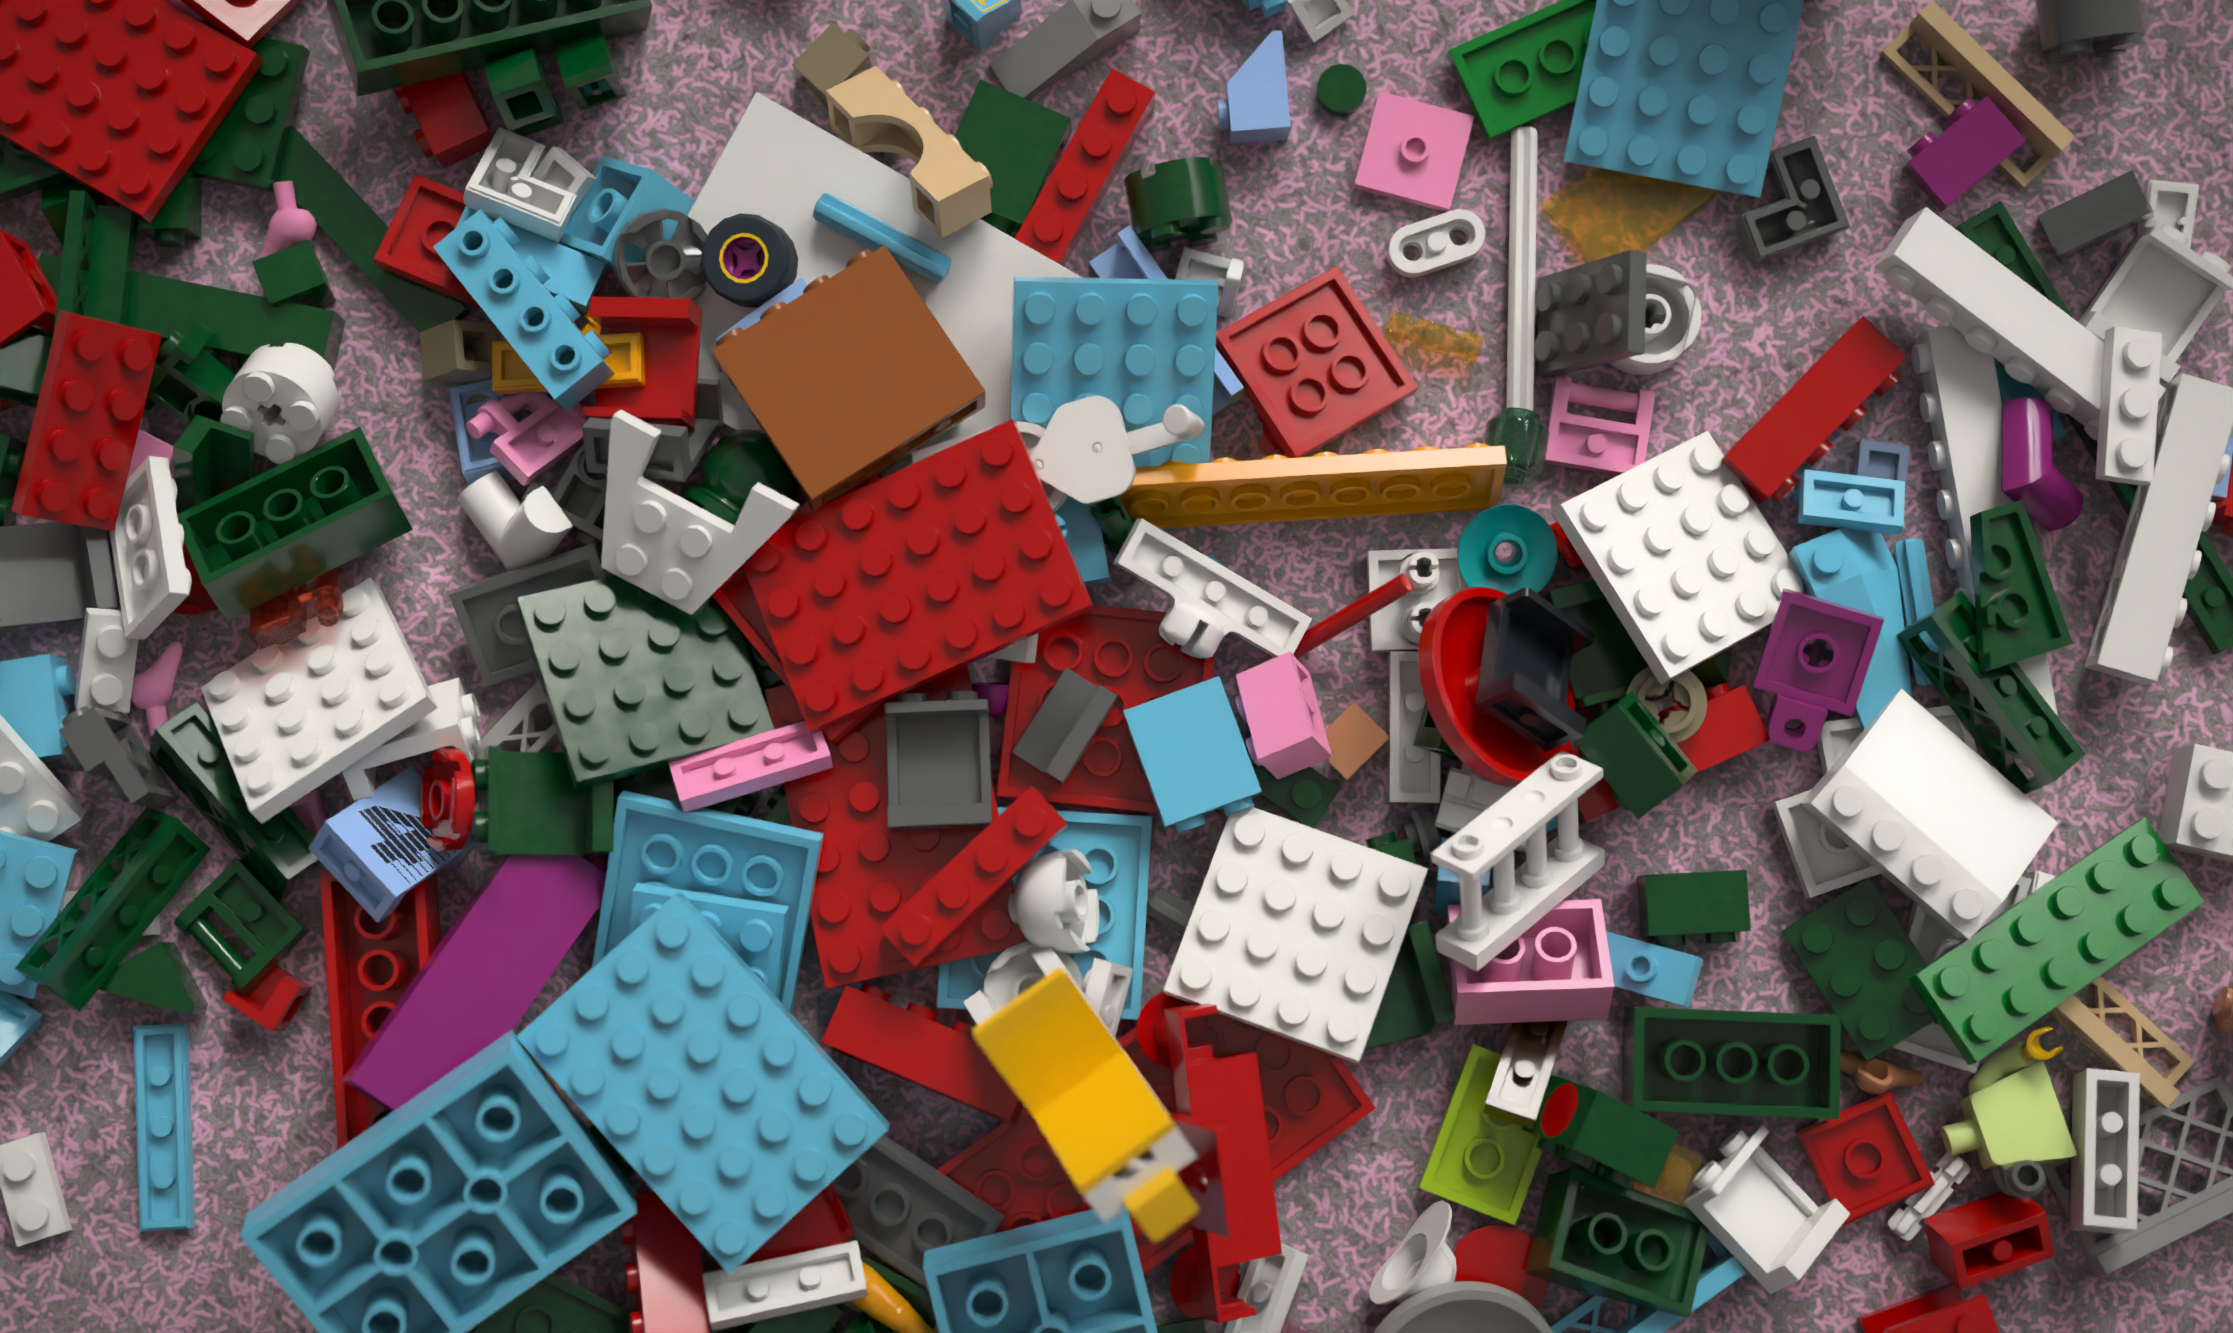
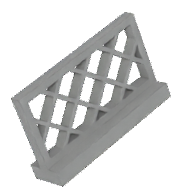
M2220 1075L2178 1095L2168 1108L2154 1107L2139 1115V1127H2142L2139 1134L2138 1171L2144 1149L2171 1157L2165 1184L2138 1175V1184L2162 1192L2157 1213L2150 1216L2137 1213V1230L2123 1235L2111 1234L2096 1243L2089 1231L2073 1230L2088 1257L2085 1260L2094 1278L2120 1269L2233 1213V1169L2218 1165L2225 1138L2233 1141V1132L2228 1131L2230 1122L2233 1126V1096ZM2211 1091L2214 1092L2223 1108L2219 1127L2192 1119L2197 1098ZM2186 1104V1108L2183 1115L2171 1112L2172 1110ZM2161 1116L2181 1123L2174 1150L2147 1141L2152 1120ZM2189 1127L2217 1135L2210 1161L2183 1153ZM2071 1158L2057 1163L2039 1164L2045 1172L2048 1187L2070 1224V1190L2064 1187L2054 1168L2071 1161ZM2180 1161L2207 1169L2201 1191L2192 1194L2173 1187ZM2216 1173L2228 1176L2213 1184ZM2171 1195L2183 1199L2168 1207Z

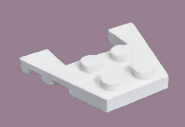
M620 409L613 415L610 424L601 567L692 615L793 515L799 504L758 482L751 489L734 526L643 477V473L662 431Z

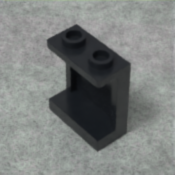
M1528 587L1519 589L1489 603L1475 705L1545 752L1584 737L1586 719L1566 706L1572 655L1576 651L1592 645L1594 634Z

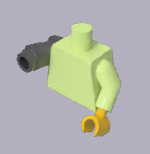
M2051 1027L2037 1029L2029 1034L2027 1043L2020 1041L1990 1056L1969 1081V1096L1960 1100L1965 1120L1941 1127L1942 1140L1948 1154L1955 1156L1976 1150L1982 1168L1984 1170L1992 1169L1999 1189L2009 1196L2030 1198L2038 1195L2045 1187L2046 1182L2045 1172L2039 1164L2057 1163L2077 1156L2044 1061L2035 1063V1058L2039 1060L2050 1059L2062 1051V1046L2050 1052L2040 1047L2039 1038L2041 1034L2051 1031L2053 1029Z

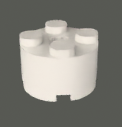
M1646 265L1645 313L1648 314V323L1652 324V327H1645L1644 354L1610 362V365L1628 374H1655L1673 365L1693 343L1701 325V305L1698 298L1695 297L1687 285V280L1680 273L1661 265Z
M285 343L283 347H269L270 344L256 349L228 385L222 400L223 413L220 418L221 423L254 433V452L268 457L276 464H283L310 451L336 415L341 404V392L339 390L337 393L333 381L335 373L331 366L316 352L295 343Z

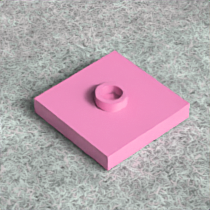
M1379 91L1353 188L1437 211L1449 212L1475 116Z

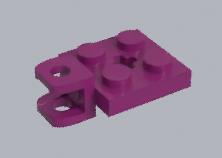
M1783 588L1752 682L1753 687L1774 693L1767 716L1768 733L1772 743L1801 752H1808L1815 746L1820 737L1828 713L1827 709L1852 717L1884 623L1883 617ZM1816 639L1826 640L1825 647L1832 651L1831 658H1821L1818 665L1810 664L1809 654L1803 651L1805 645L1814 644ZM1791 719L1802 721V724L1794 729L1788 728L1785 725Z

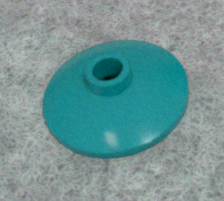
M1517 504L1495 505L1478 513L1463 530L1457 548L1459 571L1469 588L1488 587L1499 590L1507 595L1524 587H1528L1536 593L1540 592L1552 577L1558 557L1556 538L1546 520L1535 511ZM1505 542L1510 543L1512 546L1511 555L1506 559H1498L1495 553L1498 545Z

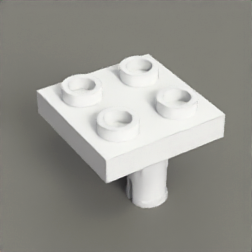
M1457 548L1377 550L1367 552L1368 593L1402 573L1409 577L1413 585L1412 592L1369 616L1370 653L1418 651L1420 634L1431 610L1443 599L1469 588L1459 571Z

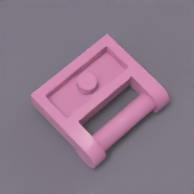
M1555 375L1541 463L1617 476L1644 463L1655 391L1639 389L1637 393L1572 383L1571 377ZM1568 402L1634 413L1633 424L1567 413Z

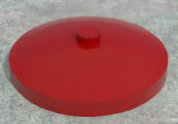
M1471 587L1440 601L1431 610L1424 622L1418 647V668L1422 691L1436 727L1455 755L1482 778L1501 786L1516 787L1561 750L1569 753L1573 741L1545 752L1475 705L1489 603L1507 594L1488 587ZM1569 681L1566 706L1575 711L1574 695Z

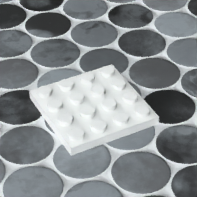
M1708 431L1560 504L1552 512L1661 685L1770 626L1783 588L1807 594L1803 587L1802 579L1797 574L1790 557L1743 484L1721 462L1724 455Z
M371 577L356 587L348 589L339 598L313 615L305 617L298 625L270 643L262 645L255 653L229 670L219 673L212 681L201 687L248 808L261 824L438 708L381 589Z
M1254 807L1231 814L1227 819L1163 989L1164 994L1191 1004L1217 1005V1013L1359 1064L1423 887L1428 868Z

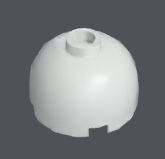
M1076 849L1042 855L1024 867L1015 886V893H1012L1009 897V914L1013 923L1019 924L1024 936L1034 946L1038 948L1052 947L1057 954L1087 952L1090 948L1086 943L1096 941L1100 920L1099 898L1097 889L1087 890L1083 874H1091L1092 870L1083 853Z

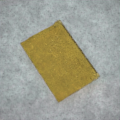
M1590 166L1541 203V206L1588 262H1592L1627 250L1644 252L1717 196L1720 190Z

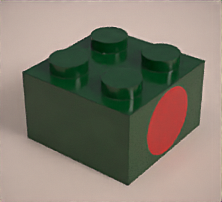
M1550 1075L1533 1130L1522 1127V1130L1539 1138L1536 1145L1538 1149L1560 1159H1567L1577 1164V1168L1605 1178L1629 1190L1632 1189L1634 1182L1655 1189L1680 1132L1597 1089L1554 1075Z

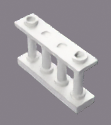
M1561 750L1431 853V862L1458 874L1460 882L1461 915L1436 934V949L1438 952L1478 972L1605 866V849L1579 838L1578 797L1603 778V768ZM1557 815L1558 836L1547 844L1546 823ZM1526 840V862L1514 871V849ZM1493 866L1494 888L1481 897V875Z

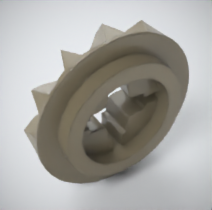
M1646 667L1635 675L1625 692V696L1633 691L1659 722V708L1652 705L1651 701L1645 700V697L1650 699L1662 696L1670 683L1671 701L1678 704V707L1685 708L1686 711L1668 712L1660 725L1675 743L1688 739L1700 728L1706 716L1707 697L1702 683L1695 674L1688 670L1661 685L1650 667Z

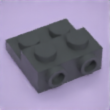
M88 706L73 711L61 721L64 727L59 731L68 743L63 746V751L71 764L80 772L85 770L86 773L108 777L111 788L123 802L130 801L131 804L164 809L179 799V796L157 762L149 754V750L126 715L96 707L90 709Z

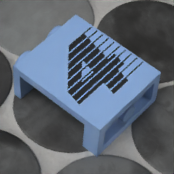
M412 766L376 788L374 796L359 799L325 821L308 848L377 923L392 914L409 890L448 863L454 870L458 868L477 844L472 842L471 833L463 848L455 852H437L428 844L427 838L434 836L431 828H424L420 818V787L422 777Z

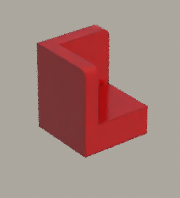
M275 965L265 974L261 984L249 994L241 996L236 990H227L222 1000L271 1031H285L312 989V986Z

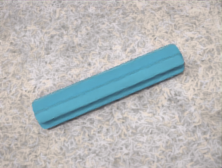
M823 193L819 200H817L813 211L815 220L874 251L885 245L898 264L936 284H940L947 276L952 262L949 256L830 193Z
M1918 538L1905 539L1894 544L1906 627L1934 610L1924 542ZM1926 631L1919 633L1918 635L1928 648L1938 653V647ZM1911 656L1916 685H1933Z

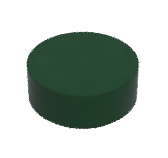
M1347 64L1333 65L1327 68L1319 78L1316 90L1318 103L1324 111L1333 116L1343 117L1351 115L1363 104L1367 89L1366 81L1361 72L1353 66Z

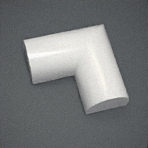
M499 127L465 188L463 200L464 204L470 209L476 211L481 209L486 215L496 219L502 217L506 223L558 243L571 217L577 195L532 177L544 155L545 145Z
M497 470L469 485L457 499L508 571L549 558L573 527L544 486L533 490L521 503Z

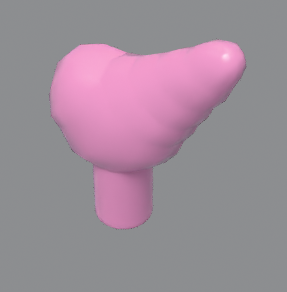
M293 181L273 183L277 211L270 220L266 240L259 259L304 241H311L316 232L317 224L314 216L307 210L297 209Z
M178 641L171 643L151 667L145 672L136 674L133 679L131 703L138 708L145 709L150 736H154L155 729L168 721L166 704L172 697L176 673L183 653L182 644Z

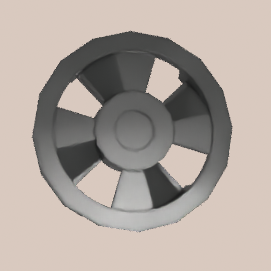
M658 208L641 212L624 225L615 240L612 262L616 279L630 297L653 298L647 296V293L654 278L666 281L668 298H690L693 301L703 293L706 285H704L706 280L702 266H700L698 275L684 269L686 258L701 257L702 245L708 235L698 222L680 211ZM671 219L678 221L671 240L664 239L662 220ZM627 242L644 250L642 262L626 263L623 259V254Z

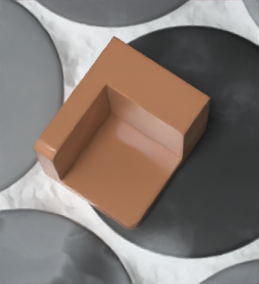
M1353 702L1325 730L1332 757L1326 759V761L1340 773L1339 777L1346 783L1389 740L1390 736Z

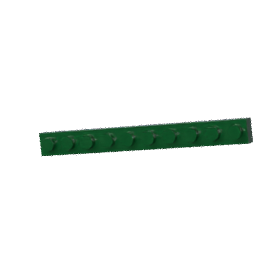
M2002 201L1964 221L1955 228L2071 316ZM2066 414L2096 462L2098 441L2091 438L2085 432L2084 425L2069 414ZM2107 481L2129 516L2138 485ZM2201 531L2196 550L2202 553L2201 562L2192 580L2187 579L2182 598L2187 599L2186 611L2214 655L2233 646V578L2205 532Z

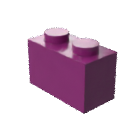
M1988 96L1976 105L1970 98L1967 99L1946 117L1951 124L1947 130L1937 138L1929 131L1907 150L1912 159L1903 169L1941 212L2026 142L2025 138Z

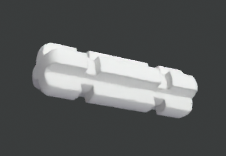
M1945 1152L1935 1164L1938 1170L1935 1173L1929 1171L1935 1185L1907 1197L1903 1201L1907 1206L1903 1210L1898 1207L1887 1219L1888 1227L1898 1237L1907 1242L1911 1241L1923 1228L1919 1224L1923 1218L1934 1215L1954 1192L1950 1187L1954 1183L1960 1185L1969 1175L1971 1168L1960 1156H1950L1948 1152Z

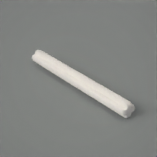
M1517 127L1511 131L1506 414L1508 417L1516 419L1532 417L1534 399L1538 132L1532 127Z

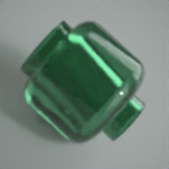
M1504 408L1501 410L1500 415L1490 418L1486 423L1483 443L1490 447L1505 446L1507 465L1503 484L1522 485L1525 478L1537 476L1544 469L1550 431L1543 422L1539 421L1540 416L1534 411L1523 408Z

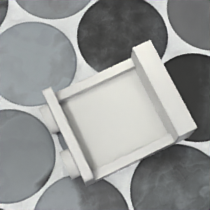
M2163 224L2160 229L2156 226L2142 228L2078 321L2102 341H2105V331L2114 326L2163 333L2159 380L2161 383H2169L2181 367L2175 363L2223 293L2226 290H2233V276L2228 274L2231 266L2226 261L2207 251L2202 256L2186 246L2189 241L2186 235L2166 224Z
M459 678L428 686L438 708L342 771L354 801L374 796L376 766L449 745L464 752L470 765L472 764L474 747L481 746L480 734L476 724L481 722V714L474 694L465 695Z
M1761 1124L1747 1133L1740 1128L1724 1140L1718 1148L1723 1155L1717 1163L1711 1161L1695 1175L1692 1183L1696 1188L1685 1200L1684 1204L1752 1276L1772 1294L1801 1279L1850 1215V1212L1837 1199L1818 1207L1759 1145L1769 1133L1764 1125Z

